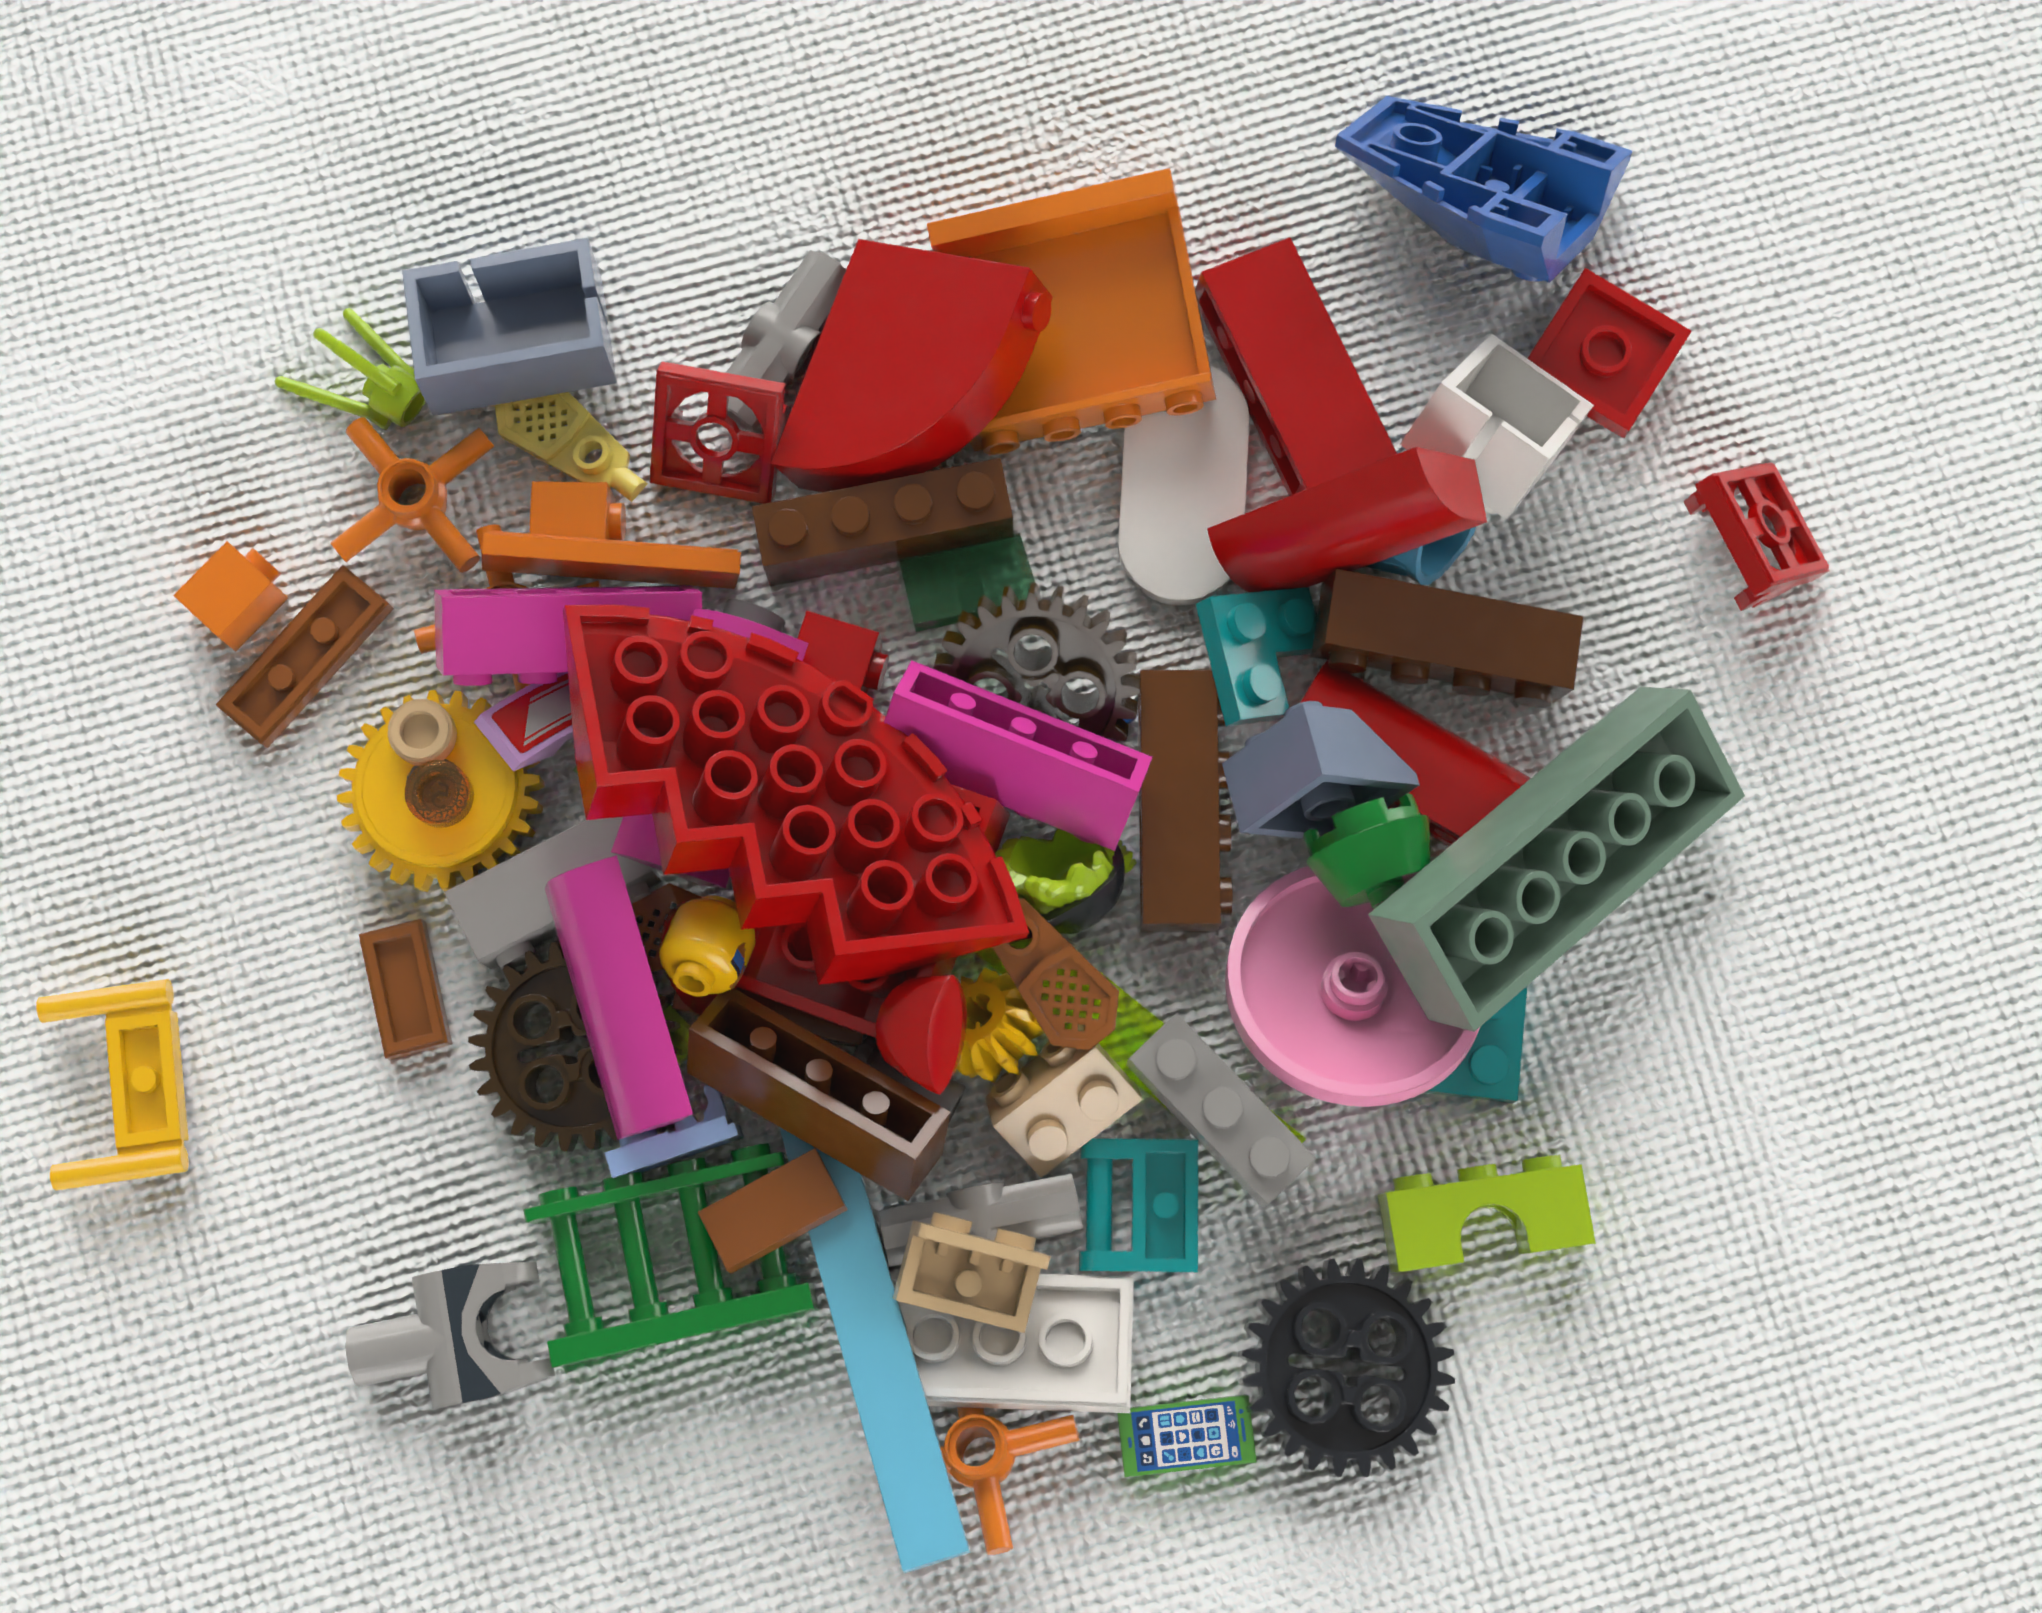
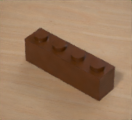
M1001 458L751 506L762 564L770 586L1014 539L1013 514Z
M1335 569L1321 585L1311 657L1329 660L1328 666L1341 672L1363 673L1369 667L1390 671V678L1400 683L1422 685L1428 683V679L1452 683L1451 689L1459 694L1487 696L1491 690L1512 694L1513 702L1516 704L1545 708L1574 690L1584 616Z
M1140 670L1138 751L1152 757L1139 791L1140 933L1217 932L1221 925V915H1232L1233 891L1232 878L1220 877V852L1231 851V815L1219 814V789H1229L1222 763L1230 758V752L1218 751V727H1226L1213 673L1212 670Z
M735 988L718 994L689 1028L688 1074L902 1199L909 1201L943 1155L950 1111Z

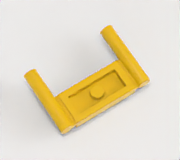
M169 979L45 996L37 999L36 1010L41 1023L101 1014L106 1015L105 1027L117 1155L52 1165L50 1168V1181L55 1191L188 1171L189 1158L184 1141H188L189 1136L178 1014L172 1011L174 992Z

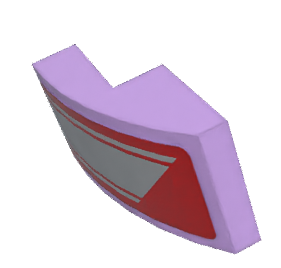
M568 672L557 673V682L528 685L481 713L474 721L513 771L553 756L566 740L574 738Z

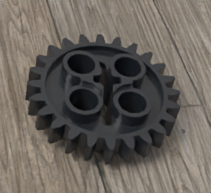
M1334 1258L1323 1262L1321 1280L1318 1279L1308 1265L1298 1268V1279L1301 1288L1297 1289L1285 1279L1278 1280L1275 1286L1282 1302L1277 1304L1268 1299H1260L1256 1305L1268 1320L1265 1324L1247 1323L1244 1326V1330L1259 1341L1257 1348L1238 1351V1357L1255 1363V1373L1245 1375L1238 1379V1382L1241 1386L1258 1387L1260 1394L1259 1397L1251 1401L1245 1408L1247 1412L1267 1411L1270 1418L1259 1432L1262 1437H1269L1281 1431L1286 1435L1279 1454L1283 1457L1291 1456L1300 1447L1305 1449L1303 1468L1306 1470L1314 1471L1324 1456L1327 1457L1329 1474L1333 1477H1342L1348 1459H1351L1353 1469L1358 1477H1369L1371 1457L1373 1456L1385 1470H1393L1396 1468L1393 1448L1397 1447L1408 1456H1416L1419 1451L1411 1434L1416 1431L1427 1436H1435L1438 1431L1426 1417L1428 1411L1449 1410L1450 1406L1443 1399L1436 1396L1435 1391L1436 1386L1455 1384L1454 1377L1438 1371V1362L1453 1356L1454 1349L1435 1347L1433 1338L1439 1335L1447 1326L1445 1322L1425 1323L1422 1316L1428 1311L1432 1301L1430 1298H1426L1411 1304L1407 1297L1413 1281L1409 1278L1401 1280L1392 1288L1387 1286L1389 1277L1388 1266H1378L1369 1279L1365 1278L1363 1261L1358 1258L1350 1261L1345 1276L1341 1275L1339 1266ZM1311 1311L1322 1313L1331 1324L1332 1334L1330 1340L1320 1349L1312 1347L1302 1335L1303 1319ZM1378 1319L1386 1321L1391 1325L1396 1334L1395 1347L1386 1357L1377 1355L1368 1344L1367 1334L1369 1327ZM1347 1350H1349V1361L1353 1363L1398 1367L1402 1369L1404 1375L1399 1381L1368 1375L1347 1377L1344 1385V1377L1340 1372L1293 1367L1289 1364L1288 1359L1291 1354L1306 1355L1320 1359H1336L1345 1357ZM1307 1377L1318 1381L1325 1392L1324 1405L1313 1416L1304 1414L1295 1402L1296 1388ZM1372 1386L1381 1388L1388 1396L1390 1402L1388 1416L1377 1425L1367 1420L1361 1410L1363 1394Z

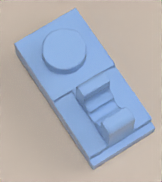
M706 1085L703 1087L708 1099V1106L704 1112L703 1121L699 1122L697 1117L690 1115L682 1121L674 1123L675 1131H666L658 1134L657 1129L626 1137L619 1140L620 1148L605 1152L604 1154L612 1178L633 1172L644 1173L743 1139L742 1128L740 1125L733 1123L732 1119L729 1118L721 1092Z

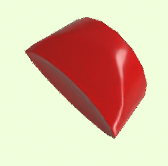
M954 975L918 977L904 981L891 990L884 1000L875 1024L876 1042L884 1061L897 1072L938 1095L945 1091L953 1078L965 1041L967 1026L966 999L958 978Z

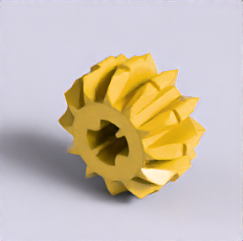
M984 967L976 982L971 978L961 976V986L966 999L967 1026L963 1050L956 1069L962 1075L969 1076L971 1079L979 1075L983 1080H989L993 1083L996 1082L1003 1068L1009 1073L1019 1075L1018 1060L1023 1055L1038 1056L1036 1046L1031 1040L1043 1035L1044 1031L1008 972L999 975L996 971H991Z

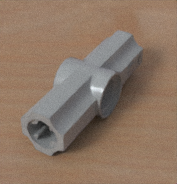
M810 250L775 302H766L755 313L743 335L741 342L742 350L725 373L786 383V386L791 379L794 381L799 380L808 369L846 272L841 263L823 252L818 253ZM729 396L728 416L736 422L740 429L755 433L760 423L753 411L740 399Z
M1072 1173L1004 1186V1182L979 1185L946 1193L947 1198L927 1202H914L879 1211L889 1267L902 1264L912 1221L916 1220L930 1224L933 1212L972 1221L970 1235L994 1241L998 1228L1039 1239L1072 1233V1231L1083 1229Z

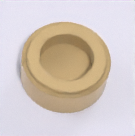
M415 699L404 703L393 713L388 724V740L391 747L402 759L415 766L426 767L440 763L452 752L457 739V729L451 715L441 705L427 699Z

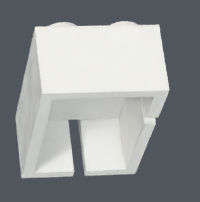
M1491 334L1441 382L1400 445L1407 450L1413 447H1421L1475 459L1485 512L1490 514L1497 513L1504 519H1507L1551 466L1594 405Z

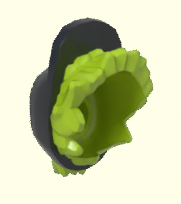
M1059 828L1056 829L1052 840L1035 839L1029 836H1021L1019 839H1007L1002 844V848L995 854L996 858L1002 856L1014 882L1018 898H1024L1060 934L1079 933L1103 919L1120 898L1125 874L1130 872L1137 864L1136 859L1133 858V852L1127 851L1126 845H1123L1122 840H1119L1115 851L1098 844L1083 842L1073 834ZM1029 927V934L1027 935V937L1020 940L1032 938V932Z

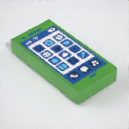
M1249 1395L1130 1407V1413H1117L1124 1477L1257 1463L1251 1412H1247L1245 1408L1250 1403Z

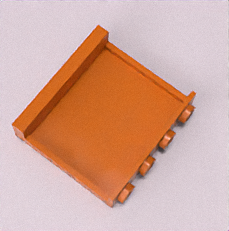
M1170 168L927 223L930 244L934 252L1029 267L1053 296L1049 323L1040 332L1032 355L1018 384L996 416L969 442L975 452L983 450L988 455L1005 454L1018 449L1022 441L1044 437V440L1049 442L1065 441L1080 435L1082 428L1105 424L1107 428L1111 429L1126 428L1139 423L1143 415L1166 411L1167 414L1174 416L1186 415L1202 409L1204 406L1203 402L1217 400L1177 192Z

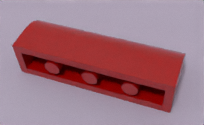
M1291 237L1201 272L1195 287L1200 314L1232 380L1243 393L1249 415L1289 496L1397 454Z
M1413 447L1209 527L1207 531L1213 551L1226 574L1236 585L1251 593L1308 588L1324 582L1335 569L1352 572L1487 523L1475 459L1421 447Z
M1326 660L1300 702L1318 701L1322 706L1350 709L1363 720L1417 774L1419 786L1408 794L1414 796L1420 814L1429 817L1430 835L1448 846H1451L1531 779L1526 774L1356 675L1330 668L1328 666L1329 660ZM1397 800L1387 808L1392 809L1399 807L1400 800Z

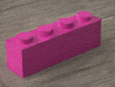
M690 585L434 590L436 667L443 676L453 675V684L489 685L493 683L492 674H518V682L526 684L557 682V673L568 672L563 620L564 605L617 604L650 608L651 615L668 616L689 621L694 609H702V592Z
M912 660L893 693L884 720L885 723L904 732L907 736L914 733L948 770L945 777L950 784L996 799L1002 806L1013 810L1024 818L1039 820L1071 833L1083 842L1098 844L1113 851L1117 847L1152 760V757Z

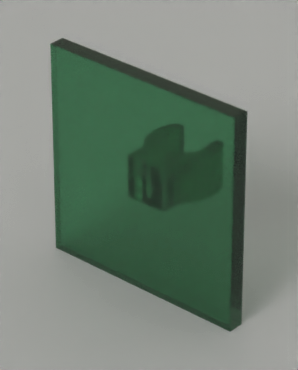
M1020 533L1014 534L1012 537L899 559L915 632L956 624L962 611L971 613L979 619L977 607L980 597L985 595L999 607L1001 606L1003 590L1006 586L1012 588L1018 600H1026L1030 584L1035 583Z

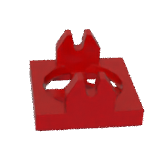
M662 361L656 370L649 483L761 504L773 502L776 494L778 469L771 464L791 409L788 405L784 404L786 383ZM701 391L708 392L707 413L700 415L695 422L682 420L683 411L679 410V406L683 400ZM729 396L740 399L753 411L761 425L763 434L743 431L738 428L736 422L728 416ZM706 423L722 425L731 435V447L724 451L708 449L699 439L698 430L701 425ZM675 440L690 443L694 452L703 459V469L697 467L681 453ZM736 451L760 455L749 468L735 474H723L724 461L730 459Z
M1772 462L1712 473L1694 484L1697 491L1693 492L1683 501L1690 515L1702 511V513L1709 511L1748 585L1746 589L1734 597L1740 611H1744L1751 606L1752 608L1760 606L1791 588L1812 582L1830 571L1825 557L1777 467ZM1739 493L1742 494L1749 508L1747 513L1748 519L1745 518L1734 497ZM1762 513L1772 523L1776 531V535H1774L1765 524ZM1757 539L1771 549L1781 570L1770 565Z

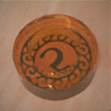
M433 760L423 763L411 773L405 786V801L411 813L423 823L437 828L450 827L459 823L469 813L474 801V789L469 777L458 766L444 760Z

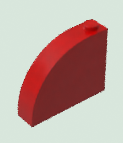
M858 239L771 464L798 488L816 492H827L924 473L938 466L974 439L996 416L1011 396L1024 373L1040 332L1049 323L1053 296L1029 267Z

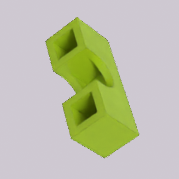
M1558 1154L1521 1160L1523 1173L1498 1176L1496 1164L1457 1169L1459 1182L1433 1185L1431 1173L1393 1178L1394 1191L1378 1195L1390 1273L1465 1263L1461 1244V1231L1466 1218L1479 1207L1496 1209L1508 1218L1515 1231L1519 1254L1596 1244L1582 1164L1563 1167L1561 1155Z

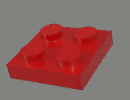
M1585 268L1527 359L1593 404L1594 406L1587 414V417L1624 439L1692 331Z

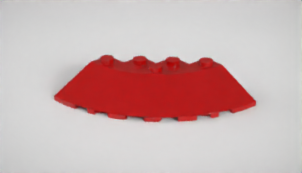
M617 604L564 605L563 620L575 760L586 820L652 814L663 875L729 868L741 930L806 923L818 985L884 977L1027 937L1029 930L1014 882L1002 856L996 858L991 844L979 825L982 819L971 801L968 803L964 802L946 779L945 774L948 770L914 733L907 736L904 732L884 722L886 716L873 707L874 699L845 678L836 681L817 668L797 659L799 652L753 632L747 638L718 627H713L714 620L691 615L690 620L686 621L668 616L651 615L650 608Z

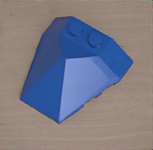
M1391 96L1383 98L1337 134L1335 147L1450 245L1492 263L1509 268L1516 277L1533 282L1546 281L1550 283L1594 239L1632 155V150L1574 131L1557 128L1554 139L1517 132L1519 121L1501 117L1499 118L1498 127L1491 128L1460 122L1462 110Z

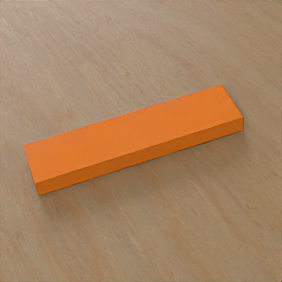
M490 530L483 532L482 571L735 589L740 575L741 552H738V549Z

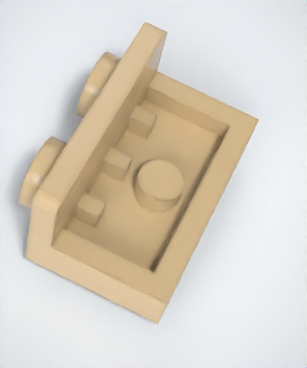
M1078 1024V1030L1084 1031L1085 1025ZM1049 1040L1038 1056L1021 1069H1018L1019 1075L1009 1072L1004 1073L995 1082L991 1092L985 1098L993 1127L1041 1178L1143 1100L1137 1085L1099 1043L1091 1050L1054 1046Z
M933 1212L930 1224L913 1220L893 1299L1025 1333L1041 1268L1048 1269L1051 1257L1034 1251L1037 1238L999 1228L997 1229L995 1241L970 1235L972 1221Z

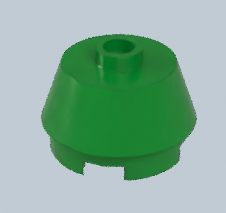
M1406 794L1399 798L1400 804L1397 808L1388 809L1384 797L1339 812L1331 816L1335 829L1321 837L1317 829H1309L1304 833L1303 839L1310 855L1306 861L1307 866L1342 907L1357 906L1370 902L1372 909H1375L1430 863L1429 817L1420 814L1412 794Z

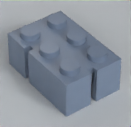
M588 238L470 258L471 269L485 302L475 303L458 261L402 270L415 381L433 416L617 383L611 338L607 328L608 318L602 278Z

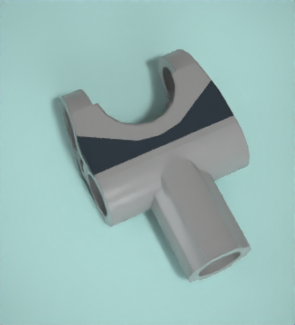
M509 1262L464 1265L412 1277L417 1314L347 1329L345 1342L346 1358L354 1384L361 1387L427 1373L432 1409H438L502 1396L555 1376L550 1358L528 1362V1359H513L502 1354L492 1344L488 1333V1316L493 1305L504 1294L516 1290V1285L539 1280L537 1263Z

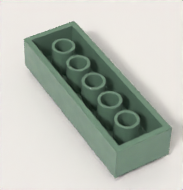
M1640 687L1370 912L1368 916L1427 1019L1475 1032L1743 799L1745 794L1692 691L1688 689Z

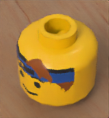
M709 895L700 899L690 900L678 908L659 950L660 963L668 976L673 979L676 987L684 993L699 997L708 994L724 993L734 989L744 973L755 945L754 928L741 930L736 903L728 898Z

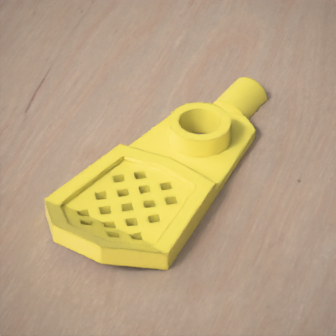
M569 392L494 405L498 434L504 440L579 482H608L610 487L614 488L631 502L647 486L648 483L628 469L629 452ZM596 449L602 450V455L597 461L585 463L586 456L591 451Z

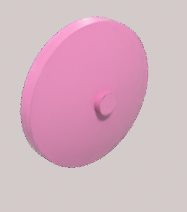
M1306 866L1284 875L1263 890L1249 905L1235 929L1227 958L1225 989L1230 1014L1240 1037L1254 1057L1270 1073L1297 1091L1326 1102L1346 1106H1382L1398 1103L1430 1090L1447 1078L1463 1061L1471 1049L1480 1027L1473 1032L1428 1020L1368 916L1374 910L1370 902L1357 906L1342 907L1312 870Z

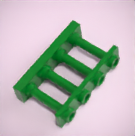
M763 1143L731 1151L733 1162L707 1168L705 1157L695 1158L667 1165L669 1177L643 1182L642 1173L633 1172L617 1178L610 1177L602 1180L604 1191L579 1197L577 1186L538 1194L540 1206L523 1209L525 1222L530 1224L550 1222L569 1319V1323L563 1324L565 1337L547 1341L552 1368L819 1309L814 1283L798 1284L796 1272L789 1273L784 1246L759 1258L763 1276L762 1280L757 1281L759 1294L734 1299L732 1288L724 1287L718 1252L698 1214V1211L708 1207L704 1187L743 1178L744 1186L768 1174V1172H772L788 1163L787 1154L783 1152L771 1154L769 1143ZM679 1193L699 1294L692 1295L695 1308L669 1314L667 1301L660 1302L640 1201ZM614 1207L634 1308L628 1310L630 1323L604 1328L602 1316L595 1317L576 1215Z

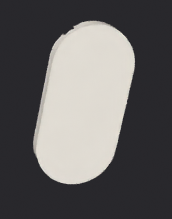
M1211 365L1217 400L1203 402L1204 406L1202 409L1186 415L1174 416L1167 414L1166 411L1143 415L1139 423L1124 428L1118 530L1119 559L1124 571L1140 587V591L1151 599L1168 605L1186 606L1196 604L1213 596L1216 591L1222 589L1229 582L1230 577L1220 565L1213 551L1207 528L1245 514L1249 441L1248 406L1237 384L1227 374Z

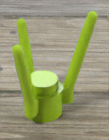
M351 308L344 309L343 317L391 368L384 364L376 367L322 328H316L313 336L337 356L368 377L362 394L369 398V405L284 376H278L274 380L278 388L339 410L365 417L383 430H387L392 422L400 427L409 425L419 414L426 402L415 381L414 368L406 364Z

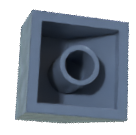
M1306 701L1290 707L1284 713V718L1265 732L1247 739L1244 743V748L1222 763L1240 833L1303 839V835L1307 830L1317 829L1321 837L1335 829L1331 816L1384 797L1388 807L1419 786L1417 774L1352 710L1322 706L1318 701Z

